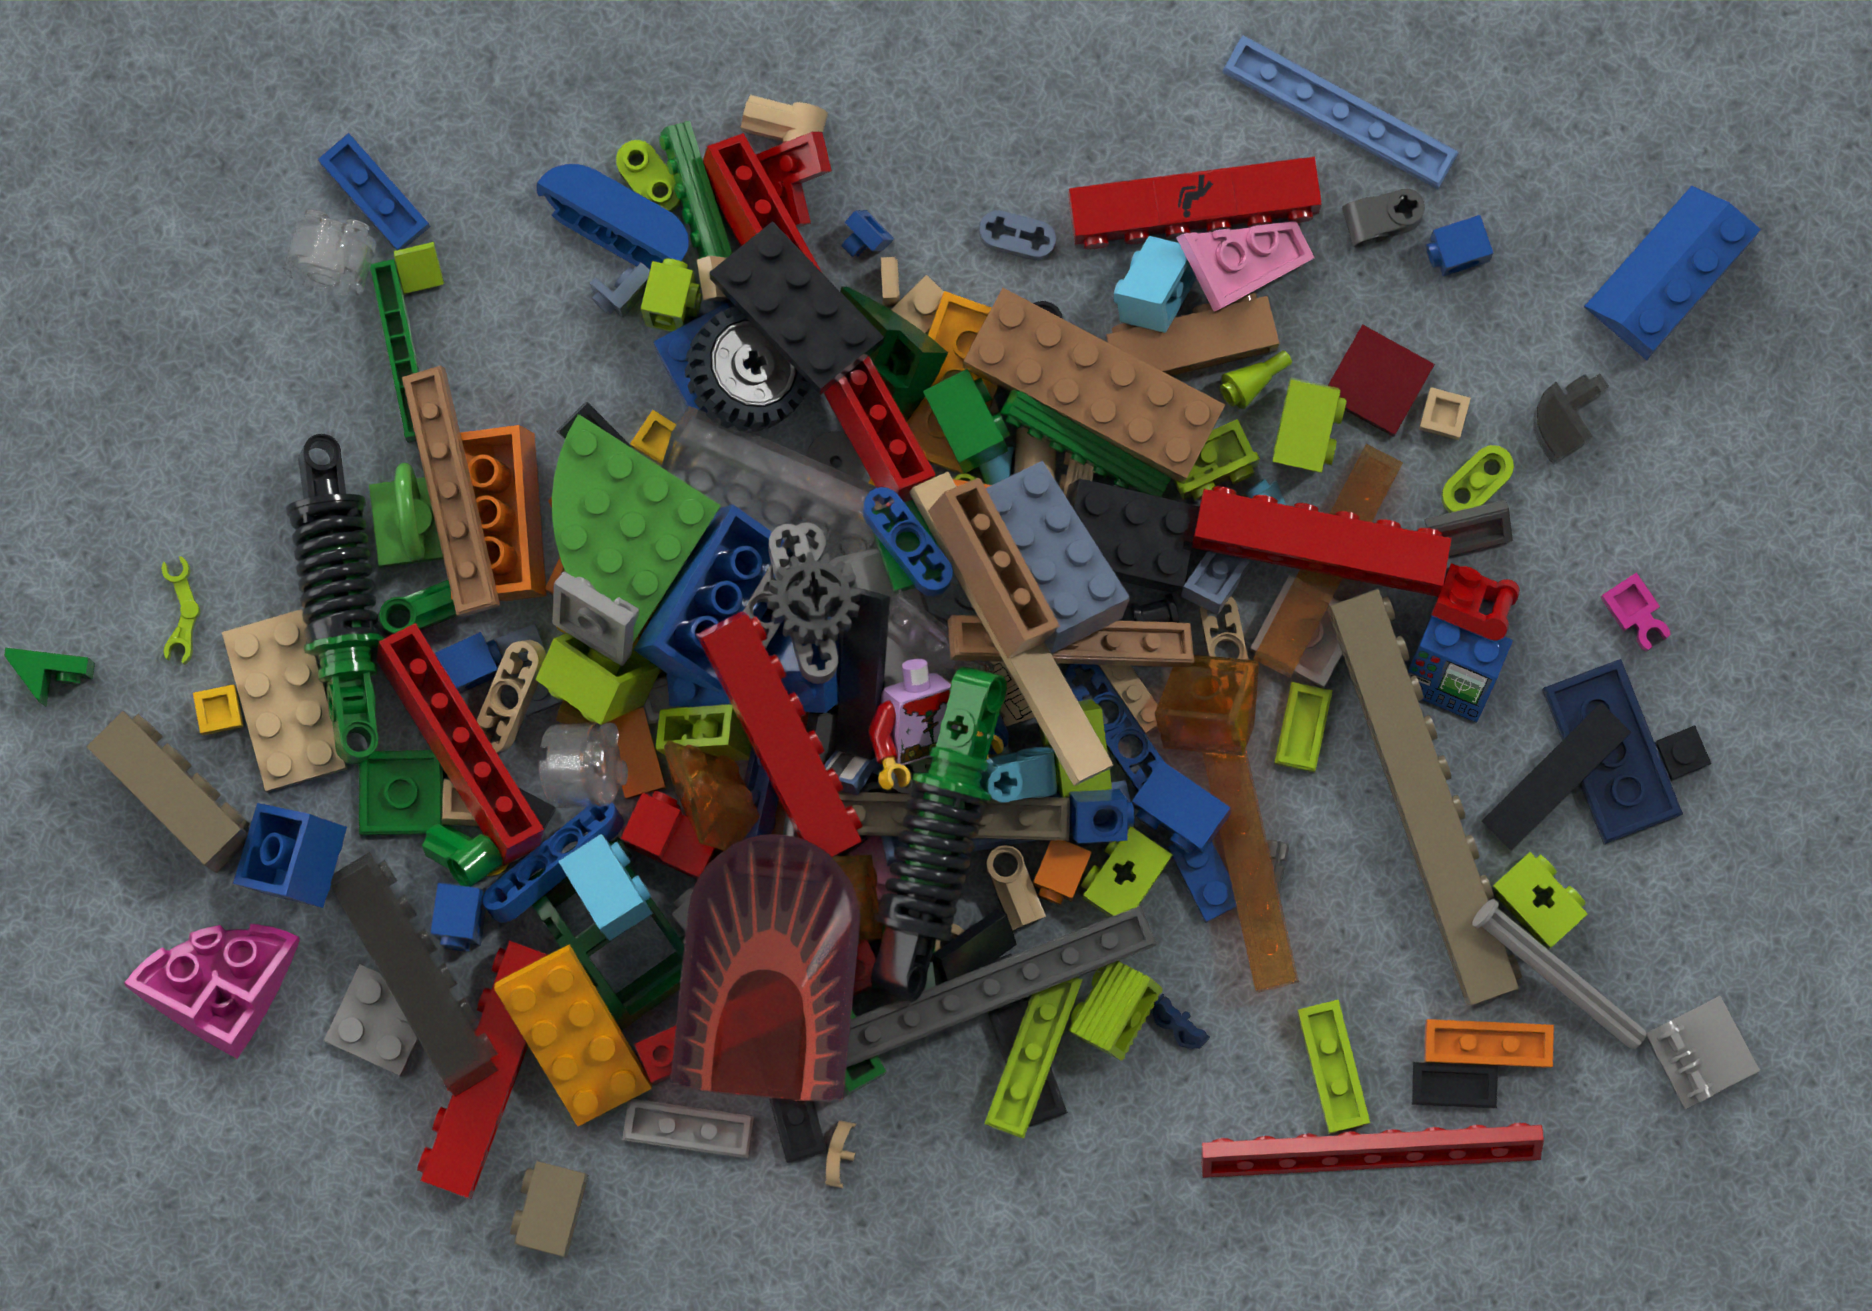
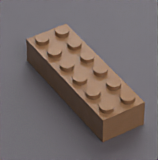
M1002 288L963 361L964 369H968L975 375L1010 393L1012 390H1018L1027 394L1148 466L1182 484L1185 483L1225 407V404L1005 288Z

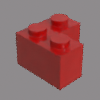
M654 791L652 797L642 792L620 839L627 848L699 880L704 870L712 862L723 838L722 833L716 830L718 823L698 813H695L693 819L683 815L681 810H679L680 805L677 804L678 801L659 791Z

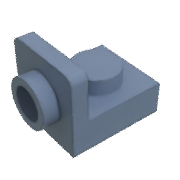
M640 263L634 270L631 267L626 269L615 282L614 286L617 289L614 292L595 277L590 282L591 288L595 293L592 300L608 315H611L615 310L624 318L644 296L650 270L643 263Z

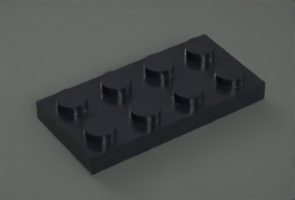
M771 222L709 272L710 280L820 395L884 344V337L774 222Z

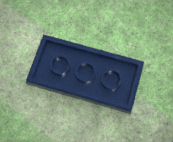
M1621 659L1542 689L1562 741L1600 703L1631 731V734L1580 784L1603 844L1683 815Z

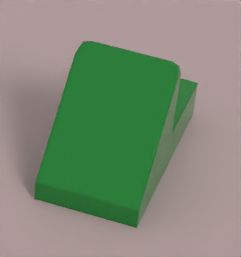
M5 647L4 656L38 702L47 707L51 674L56 675V682L80 685L81 678L93 679L95 662L88 657Z

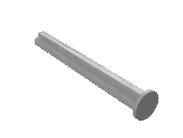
M1495 899L1489 900L1481 907L1472 922L1475 928L1483 927L1628 1048L1636 1049L1640 1046L1647 1035L1641 1026L1497 908L1498 902Z

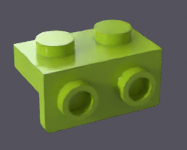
M1238 419L1212 430L1184 484L1175 479L1173 481L1182 500L1193 496L1195 501H1199L1204 489L1212 490L1216 485L1231 479L1232 484H1236L1255 474L1253 468L1258 466L1260 458L1257 452H1253Z

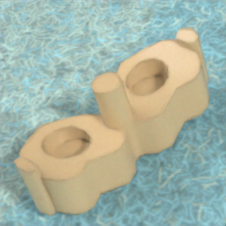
M839 1120L827 1153L825 1182L826 1185L843 1188V1184L840 1183V1158L854 1161L855 1153L842 1149L849 1131L852 1127L855 1128L857 1124Z

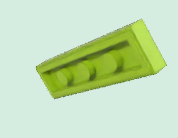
M1076 977L1031 996L984 1125L1024 1139L1082 979Z

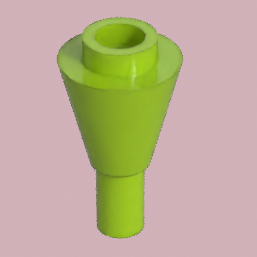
M1282 350L1264 363L1259 362L1222 374V385L1219 388L1223 398L1230 406L1237 405L1240 409H1245L1272 380V376L1292 364V359L1285 350Z

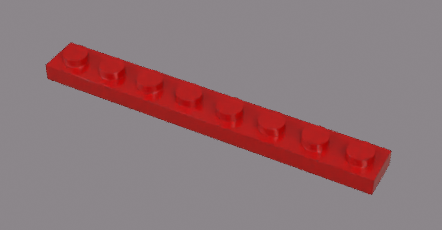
M1514 1123L1507 1127L1488 1128L1484 1125H1472L1465 1129L1453 1130L1431 1127L1415 1132H1402L1401 1130L1390 1129L1377 1134H1360L1353 1131L1344 1132L1338 1136L1318 1137L1315 1134H1302L1296 1138L1276 1139L1272 1136H1260L1254 1140L1242 1141L1219 1138L1211 1142L1202 1143V1178L1541 1160L1544 1143L1542 1125Z

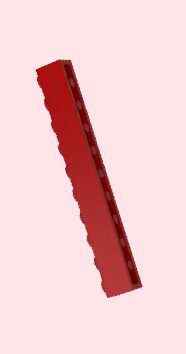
M744 133L707 146L703 163L712 192L740 245H744L771 222H774L820 270ZM869 356L824 392L827 401L876 488L885 487L892 489L903 502L913 500L909 494L913 487L935 478L934 470Z

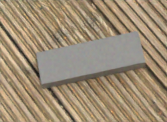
M631 1099L627 1105L622 1140L748 1159L754 1116Z

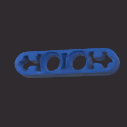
M1070 664L1065 672V680L1077 701H1083V698L1089 697L1090 693L1083 684L1077 687L1073 684L1072 681L1076 679L1075 670L1081 668L1082 671L1087 672L1091 669L1094 675L1090 681L1095 690L1098 691L1101 686H1104L1108 691L1097 695L1093 701L1097 704L1110 701L1117 706L1119 710L1118 719L1111 724H1104L1106 745L1137 792H1139L1147 777L1141 768L1134 774L1130 767L1142 763L1151 754L1155 761L1149 762L1147 766L1153 772L1160 760L1163 762L1164 760L1101 668L1095 664ZM1135 736L1141 741L1143 750L1138 757L1126 758L1119 752L1118 744L1123 737Z
M601 799L588 805L494 882L485 891L483 896V904L493 919L503 923L512 921L567 877L558 862L559 860L600 834L608 842L621 831L624 824V819L613 802ZM578 841L574 849L568 853H561L568 844ZM545 868L541 876L535 880H529L535 871Z

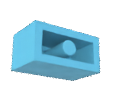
M1149 236L1141 251L1134 253L1130 270L1124 280L1120 279L1114 290V302L1118 304L1120 322L1163 333L1167 332L1197 279L1179 243Z
M600 834L558 861L598 928L609 941L653 914L646 903V900L652 896L638 875L631 879L625 869V866L631 862L618 842L610 845L606 838Z

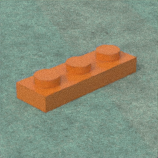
M1426 1019L1424 1063L1552 1068L1554 1025Z

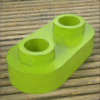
M632 140L623 144L616 155V165L620 175L634 192L673 212L679 206L681 199H678L676 196V182L674 176L669 173L665 163L653 147L645 141ZM634 154H640L644 157L642 164L638 166L631 165L629 159ZM658 186H664L668 189V193L663 198H657L653 195L654 189Z
M1489 445L1481 448L1445 483L1442 489L1441 501L1447 512L1451 513L1484 505L1508 482L1514 470V462L1510 453L1500 446ZM1489 461L1495 462L1499 466V473L1496 475L1487 474L1484 470V464ZM1458 490L1467 491L1470 496L1469 501L1464 504L1458 503L1454 497L1455 492Z

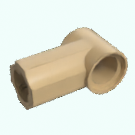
M750 95L745 105L741 131L785 143L810 132H823L828 113L820 107L807 103L796 102L793 105H788Z
M1008 845L998 846L992 850L987 859V873L991 877L1012 930L1046 917L1020 851ZM1007 853L1016 859L1018 866L1013 875L1004 877L995 872L993 861L998 855Z

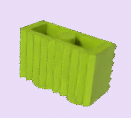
M1117 961L1096 970L1092 978L1093 988L1086 1001L1079 1003L1073 1010L1071 1015L1072 1025L1069 1031L1080 1040L1122 1061L1125 1059V1054L1129 1052V1046L1133 1044L1138 1031L1141 1030L1142 1024L1146 1022V1017L1150 1015V1010L1154 1007V1002L1158 1000V996L1162 993L1163 988L1149 976Z

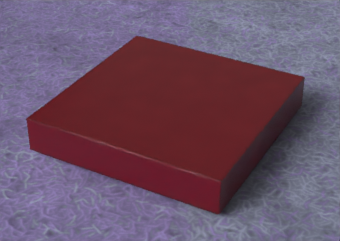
M1362 324L1328 386L1341 390L1339 397L1346 400L1345 411L1394 437L1435 364Z

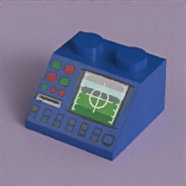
M1431 615L1409 666V677H1417L1422 689L1423 701L1477 723L1513 640L1505 636L1500 640H1490Z

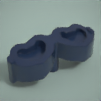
M1161 994L1158 1000L1154 1002L1152 1014L1156 1025L1163 1029H1172L1174 1031V1038L1179 1046L1187 1049H1200L1209 1040L1210 1036L1204 1030L1196 1028L1188 1020L1191 1017L1190 1013L1184 1011L1181 1014L1178 1009L1172 1006L1171 1000L1168 997H1164V994Z

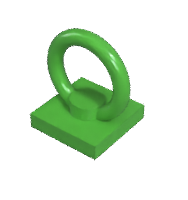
M400 463L395 469V481L369 484L378 566L383 568L444 559L425 477L416 478L413 467L410 464Z

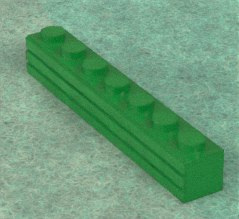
M686 121L667 126L660 132L659 142L662 150L666 151L668 157V171L674 176L676 182V196L678 199H681L683 204V219L686 224L689 223L691 244L697 249L698 259L707 256L727 258L732 254L691 122Z
M392 259L369 264L396 389L406 441L410 443L417 440L402 377L419 372L401 281L396 262Z
M1012 390L1000 412L1007 417L1005 420L1007 423L1017 428L1020 425L1027 428V434L1037 440L1046 439L1050 442L1049 447L1060 453H1063V451L1072 455L1071 460L1083 466L1085 463L1094 467L1092 472L1103 478H1106L1108 475L1115 480L1113 484L1119 488H1130L1136 492L1162 497L1171 480L1166 475L1021 391Z

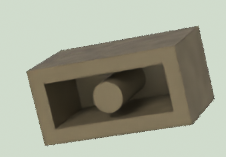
M536 1161L534 1169L527 1168L521 1188V1193L527 1194L523 1211L516 1209L510 1229V1234L516 1235L514 1244L567 1257L589 1175Z

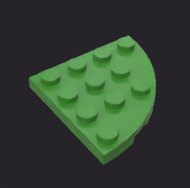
M578 414L566 436L554 474L552 522L555 541L566 573L574 578L581 577L586 579L594 586L596 591L611 599L612 602L620 597L639 609V617L634 625V643L719 511L721 505Z

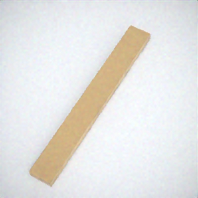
M949 472L913 487L909 494L941 551L950 561L955 576L1072 784L1075 786L1113 766L1111 759L1045 642L1014 657L1006 658L928 513V510L945 491L957 487Z

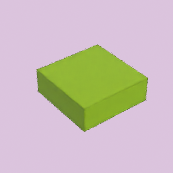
M434 242L394 251V258L404 294L444 285Z

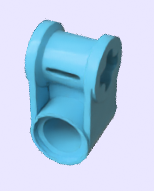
M1034 747L1023 749L1016 753L989 757L986 760L989 763L988 770L982 772V779L979 782V787L991 794V798L998 802L1051 796L1057 793L1054 750L1047 747Z

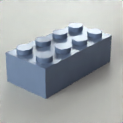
M1043 461L986 488L1060 625L1045 641L1051 654L1122 619L1130 597Z

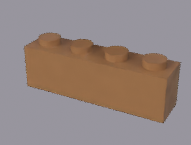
M1249 293L1234 301L1233 304L1217 311H1213L1210 303L1194 307L1192 309L1193 314L1181 317L1175 316L1166 333L1124 323L1113 327L1112 333L1106 334L1105 339L1107 343L1170 376L1278 350L1280 344L1268 296L1257 298L1256 293Z
M980 477L945 491L928 510V513L1006 658L1009 659L1043 644L1060 625Z

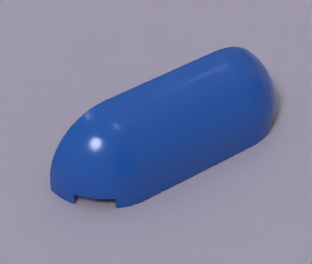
M565 164L550 169L537 182L538 196L546 197L547 201L555 209L552 216L558 222L631 264L638 266L640 263H643L650 270L652 261L663 263L665 258L679 261L684 259L688 250L689 239L683 223L670 211L601 172L584 165Z

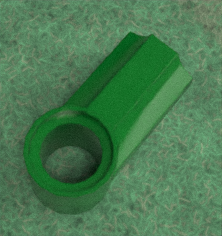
M449 580L405 597L390 598L384 602L379 612L380 623L388 637L416 623L421 631L457 617L454 602L451 599ZM398 610L406 611L411 615L408 624L402 628H394L388 624L390 615Z
M438 823L426 831V839L422 844L425 856L448 868L450 874L461 886L472 887L503 863L499 849L486 835L479 834L472 839L450 826L443 827Z

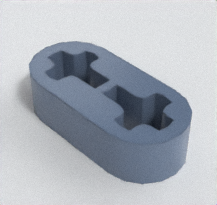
M995 210L986 214L980 222L979 235L981 241L992 250L1040 261L1048 258L1055 249L1056 235L1054 229L1043 221ZM996 221H1003L1004 229L1016 234L1015 237L1002 234L999 240H993L992 232L986 230L987 226H995ZM1036 231L1044 232V240L1049 241V244L1041 245L1039 251L1031 249V242L1021 239L1020 235L1034 237Z

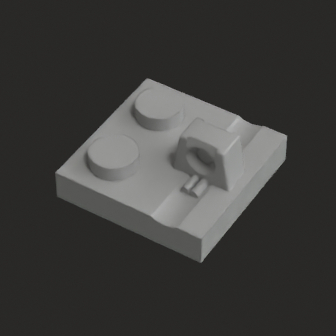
M563 571L554 583L552 624L623 666L632 655L634 625L639 617V609L620 597L612 602L611 599L596 591L594 586L586 579L581 577L574 578Z

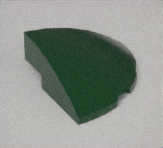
M841 287L840 292L884 337V344L869 355L907 422L924 399L923 391L930 388L938 376L948 352L931 337L897 313L850 287Z

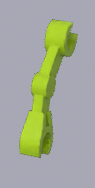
M179 556L180 562L183 565V571L179 576H171L165 562L162 563L161 567L165 579L173 583L181 605V616L178 626L166 642L163 653L169 661L172 648L175 645H183L185 647V654L182 658V663L185 665L192 658L193 629L196 618L200 615V607L195 601L188 581L191 572L190 565L183 557Z

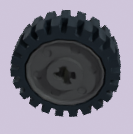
M736 306L729 307L724 312H719L704 324L690 344L691 347L686 355L685 361L688 362V365L685 368V378H690V382L687 385L690 394L696 393L697 395L694 401L699 409L705 406L708 409L706 416L712 421L715 418H719L721 420L720 426L728 429L733 425L736 426V431L746 432L749 429H752V432H758L766 427L769 429L777 425L796 410L810 388L808 381ZM745 361H747L748 367H752L754 369V374L751 373V368H744L743 363Z

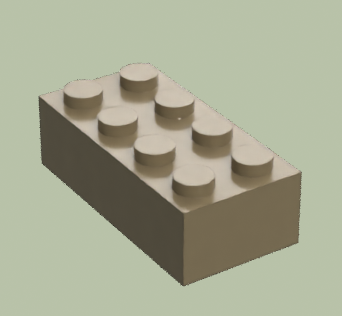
M122 711L86 747L206 867L218 873L244 847L248 835L245 829L250 823L227 802L221 806L216 801L221 794L197 772L191 776L187 770L192 765L170 744L167 743L162 747L158 741L163 736L140 714L132 718Z

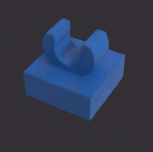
M855 210L844 222L854 233L841 246L851 257L855 255L859 257L868 247L872 251H883L893 242L894 238L867 210Z

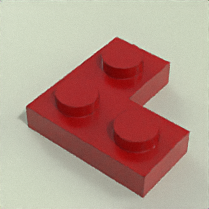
M810 132L756 154L797 228L811 223L802 183L832 172L823 132Z

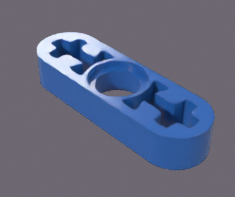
M885 487L870 491L863 505V517L868 526L921 593L927 596L943 594L949 588L953 576V568L950 561L895 491ZM876 501H879L882 505L888 502L891 504L889 515L895 523L900 518L904 519V521L897 523L889 533L886 530L889 529L890 521L885 514L879 513L875 515L873 513ZM902 532H912L919 538L920 545L912 552H905L896 545V537ZM925 551L930 553L925 558V562L930 569L935 571L940 568L942 570L941 582L939 583L934 579L928 581L924 579L926 568L919 559ZM919 560L915 566L911 564L912 562Z

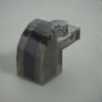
M1600 373L1590 380L1586 374L1574 380L1565 387L1568 392L1566 395L1558 383L1555 382L1541 396L1533 414V430L1540 447L1553 465L1584 447L1592 439V434L1577 411L1603 396L1608 390L1609 386Z

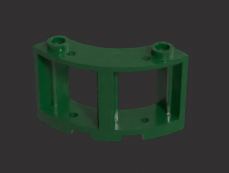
M619 837L609 841L610 845L618 842L629 859L632 858V855ZM628 865L625 866L631 879L636 877ZM545 868L530 877L529 880H535L541 876ZM567 876L532 906L555 937L560 947L563 948L570 944L622 1031L680 990L686 934L679 938L651 897L647 899L646 903L653 913L651 914L652 918L676 952L618 993H615L590 958L592 954L612 940H608L596 923L577 936H574L555 908L577 893Z

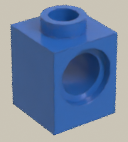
M1481 215L1434 229L1430 236L1431 243L1426 244L1427 255L1432 267L1439 266L1443 277L1488 263L1494 254Z
M481 632L435 653L459 694L494 679L498 670L497 665L501 663L503 658L495 640L492 639L486 642Z
M1120 789L1070 792V833L1077 843L1128 841L1127 827H1133L1134 808L1132 802H1127V798ZM1102 808L1112 809V815L1108 821L1102 824L1093 823L1094 815L1098 810Z

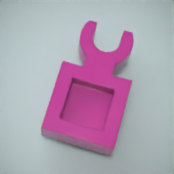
M1637 572L1600 597L1623 632L1634 625L1638 631L1636 635L1637 643L1645 652L1653 647L1647 639V631H1658L1664 640L1671 635L1668 626L1663 621L1652 617L1651 614L1658 610L1660 606Z

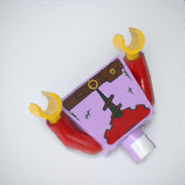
M911 659L902 664L904 681L884 688L881 693V704L878 706L869 727V736L878 764H883L884 767L878 776V782L886 790L894 787L891 778L892 773L897 776L898 785L901 788L907 786L911 780V774L904 765L931 757L929 756L931 748L936 747L939 737L940 726L947 708L952 682H947L937 673H928L927 662L923 659ZM952 725V729L957 730L958 726ZM978 731L977 736L982 737L983 733ZM994 735L991 744L994 751L1000 754L1003 751V742L998 736Z

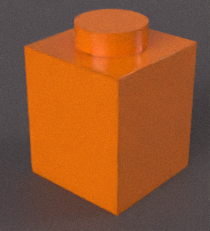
M1051 840L1033 882L1034 887L1040 889L1038 896L1058 905H1061L1063 899L1072 902L1092 852L1067 841Z

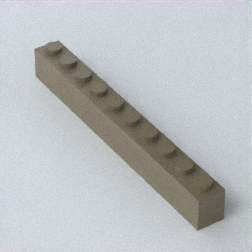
M1379 589L1333 604L1327 611L1466 1006L1517 990L1519 987L1516 980L1521 979L1522 975L1514 954L1508 956L1504 944L1483 927L1475 928L1472 925L1473 919L1481 907L1488 900L1494 898L1493 891L1485 874L1479 876L1474 860L1479 859L1480 856L1473 836H1465L1460 820L1466 817L1461 800L1458 795L1451 796L1446 782V780L1452 778L1448 763L1444 755L1437 757L1432 742L1437 739L1434 723L1430 715L1423 717L1418 701L1424 699L1421 686L1416 676L1409 677L1404 661L1410 659L1403 637H1395L1390 622L1396 620L1392 604L1388 596L1381 598Z

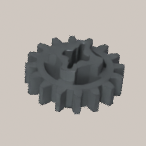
M807 552L804 563H800L795 556L791 557L789 563L790 570L779 566L776 573L778 580H771L768 591L774 595L768 597L767 607L769 609H777L772 615L773 624L785 623L783 629L785 637L789 636L793 631L799 633V644H803L807 636H812L816 646H820L822 636L826 634L834 642L838 640V628L848 632L852 624L849 617L858 616L860 606L854 602L860 600L861 592L860 589L851 588L855 584V574L844 576L845 563L840 561L835 566L830 565V555L826 553L822 557L821 562L815 561L812 552ZM803 577L798 586H790L795 580ZM811 586L813 587V594H816L817 601H820L817 612L811 597H808ZM838 611L834 617L825 621V617L829 612Z

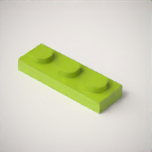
M1339 999L1298 1009L1297 1014L1328 1134L1370 1124Z

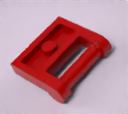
M1451 563L1431 615L1490 640H1500L1507 633L1509 626L1507 617L1511 606L1518 600L1520 588L1513 580L1503 579L1497 582L1482 576L1471 567H1460ZM1483 599L1494 603L1492 612L1488 615L1478 612Z

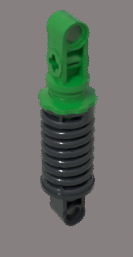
M316 434L306 441L298 458L303 499L293 502L286 507L287 515L290 516L291 526L296 529L292 539L293 544L297 546L294 551L295 559L299 562L296 566L297 575L301 577L298 586L299 590L303 593L300 597L301 606L305 609L302 617L304 623L308 624L304 630L306 640L304 651L311 656H319L321 660V670L318 671V678L320 682H326L328 686L327 701L330 719L333 724L336 753L346 763L360 764L370 757L378 745L375 694L370 677L377 674V665L372 662L371 650L377 648L379 641L383 640L380 631L373 626L378 622V614L375 611L366 610L376 605V597L372 594H366L374 589L373 580L366 578L372 574V566L369 563H365L370 558V551L368 548L362 547L368 542L367 534L361 532L366 528V521L363 519L366 501L364 496L346 494L339 443L330 435ZM314 448L323 449L329 455L330 463L326 465L314 463L310 458L309 451ZM350 733L361 734L367 742V749L362 752L353 751L347 744V735Z
M962 666L956 671L952 679L950 697L941 722L936 747L931 748L929 755L933 756V761L930 764L931 768L928 773L913 774L912 780L914 782L911 793L913 799L908 801L907 807L909 811L917 814V816L906 815L903 818L904 827L912 831H901L898 839L900 843L909 847H897L894 851V856L904 863L894 862L890 865V873L900 879L888 878L885 883L886 889L896 894L887 893L882 896L878 912L874 914L873 920L886 926L879 954L871 972V985L876 991L912 1002L918 1000L926 987L927 973L936 940H952V924L957 913V907L949 901H957L961 898L962 891L955 885L965 883L966 874L961 870L967 869L971 862L970 858L965 854L972 853L975 848L974 842L968 838H975L978 835L979 827L974 823L982 821L987 801H990L991 794L979 787V782L982 779V772L988 770L989 763L986 759L994 738V730L999 712L1006 698L1007 682L1001 675L967 666ZM952 725H957V730L952 729ZM978 731L983 733L982 737L977 736Z

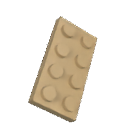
M302 609L222 632L263 785L267 793L347 770L346 762L340 759L336 753L327 693L324 682H320L318 678L320 668L317 657L306 654L304 651V645H306L304 630L307 624L303 621Z

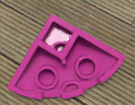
M250 924L249 929L225 930L221 925L204 928L190 933L188 941L170 950H166L163 947L158 949L132 972L124 984L145 1002L186 1030L238 1059L274 1000L292 962L300 939L299 936L285 930L258 924Z

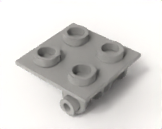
M1721 996L1659 1026L1646 1035L1684 1109L1760 1071Z

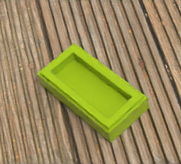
M1291 682L1274 764L1313 773L1316 772L1333 690Z

